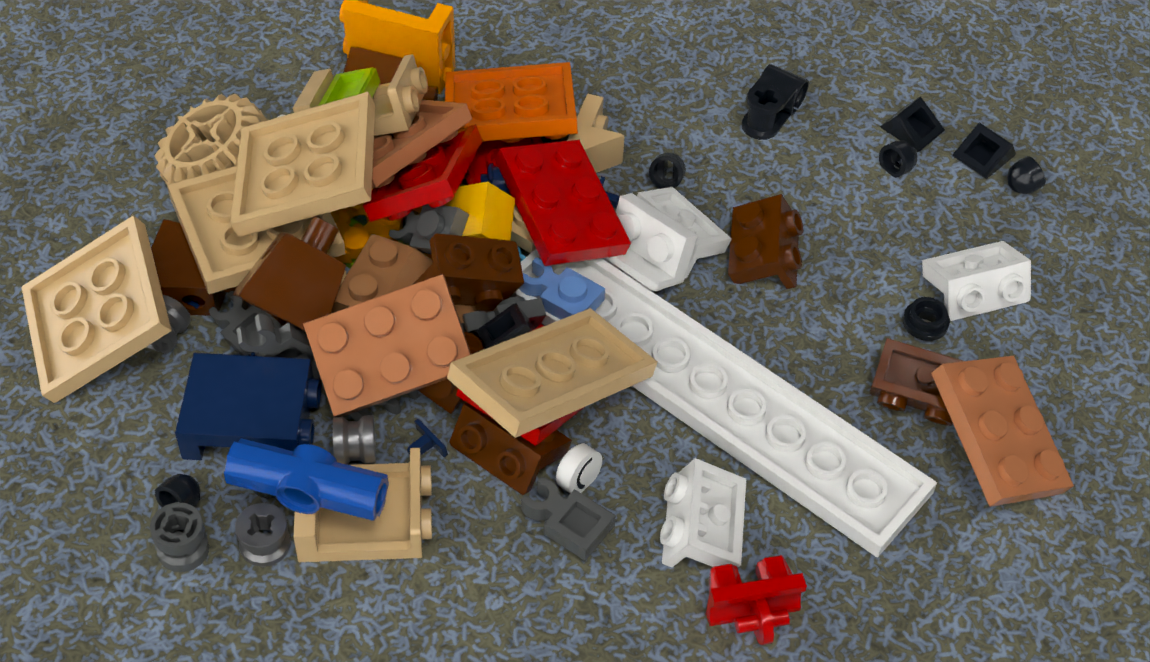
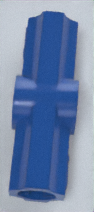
M240 438L238 442H233L227 454L224 471L226 484L274 495L283 506L295 512L313 514L319 511L321 507L373 521L381 515L389 486L387 474L339 463L330 452L309 444L298 445L294 451Z

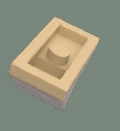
M587 94L577 116L578 134H570L567 141L580 140L597 173L622 164L625 137L621 133L607 130L608 116L603 115L604 97Z

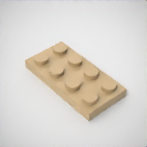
M589 308L453 361L450 364L447 379L516 438L653 377L658 361Z

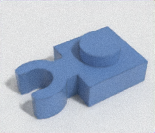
M537 257L532 261V273L539 277L532 278L523 273L524 284L519 288L526 295L540 296L545 311L560 320L589 308L595 311L605 300L604 287L568 267L558 275L553 272L551 265L544 266L541 258Z

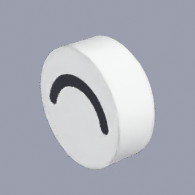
M584 443L571 448L558 466L556 472L558 486L569 493L574 489L582 493L598 476L602 466V455Z

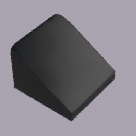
M921 96L904 106L880 126L898 140L907 141L917 152H920L945 131Z
M979 122L952 156L987 179L1016 155L1013 144Z
M515 303L480 327L478 333L485 349L528 333L535 327L518 304Z

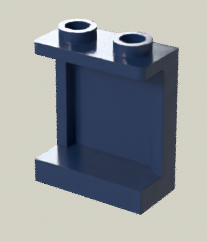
M194 353L175 431L182 459L202 460L205 446L231 447L233 442H238L240 438L294 451L298 445H313L315 425L314 419H309L311 408H319L321 380L313 378L311 359Z

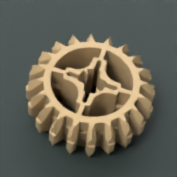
M220 94L214 101L206 98L200 106L196 108L190 106V111L186 115L177 116L178 122L174 126L165 129L168 136L160 139L158 142L160 149L155 154V158L158 161L156 168L160 172L161 178L169 185L237 166L242 128L267 121V118L247 97L240 98L237 94H233L226 98L223 94Z

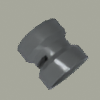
M179 502L165 505L155 513L149 528L161 564L173 572H187L200 566L207 558L210 548L201 513L194 506Z

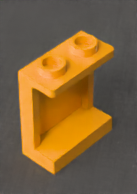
M368 0L343 1L339 18L340 22L344 23L343 52L347 54V58L351 47H359L401 58L405 55L413 54L417 68L422 67L425 71L428 86L438 87V94L441 95L445 87L446 72L454 71L456 68L454 9L452 6L437 3L427 19L368 3Z

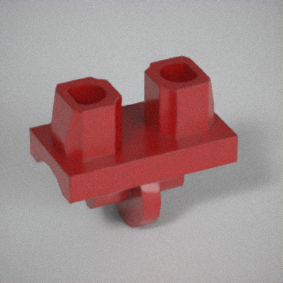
M782 555L764 558L757 562L755 569L757 581L742 583L737 566L732 564L711 568L709 598L706 609L709 626L735 622L738 634L754 631L760 645L772 644L774 641V627L789 625L790 618L788 613L801 610V593L805 592L807 588L803 573L792 574Z

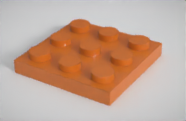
M570 62L446 72L445 102L467 104L472 120L460 129L476 124L483 141L501 140L506 143H515L530 137L544 136L547 139H561L568 134H578Z

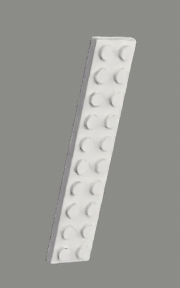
M537 249L521 261L522 273L532 278L539 277L532 273V261L535 257L540 258ZM599 258L551 265L553 272L558 275L568 267L604 287L605 300L595 312L658 361L653 377L633 385L635 389L878 558L934 493L937 485L936 481L604 259ZM520 289L516 290L509 297L521 296L525 298V301L540 298V296L526 295ZM546 312V317L542 324L546 326L560 319Z

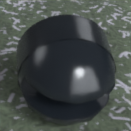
M894 141L882 147L879 153V162L885 171L897 178L914 168L917 163V151L907 141Z
M671 152L657 156L649 168L651 181L660 189L677 187L683 180L686 172L684 161L679 155ZM668 161L673 162V179L665 178Z
M1026 156L1014 163L1009 168L1007 174L1009 187L1017 193H1033L1045 186L1046 183L1043 170L1030 156Z
M176 474L167 478L155 489V497L161 508L175 502L187 503L196 508L200 501V486L193 477L185 474Z

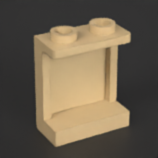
M413 54L403 57L392 81L380 84L372 98L375 103L374 136L409 130L416 112L419 111L424 94L428 91V83L424 69L422 67L417 68ZM331 69L313 72L293 106L294 113L319 105L333 80Z
M410 448L409 463L351 465L388 475L389 486L385 505L380 517H376L374 521L321 507L319 511L313 514L295 512L293 537L298 562L422 558V540L432 539L431 508L422 509V496H432L431 465L421 466L420 448Z

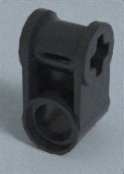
M769 64L762 72L758 81L747 93L746 100L749 110L742 120V130L745 134L757 140L773 138L791 114H795L797 110L794 107L799 108L809 87V81Z

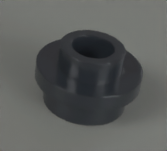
M932 297L916 299L907 306L902 319L904 328L910 335L925 341L940 339L947 333L950 325L946 306L938 299Z

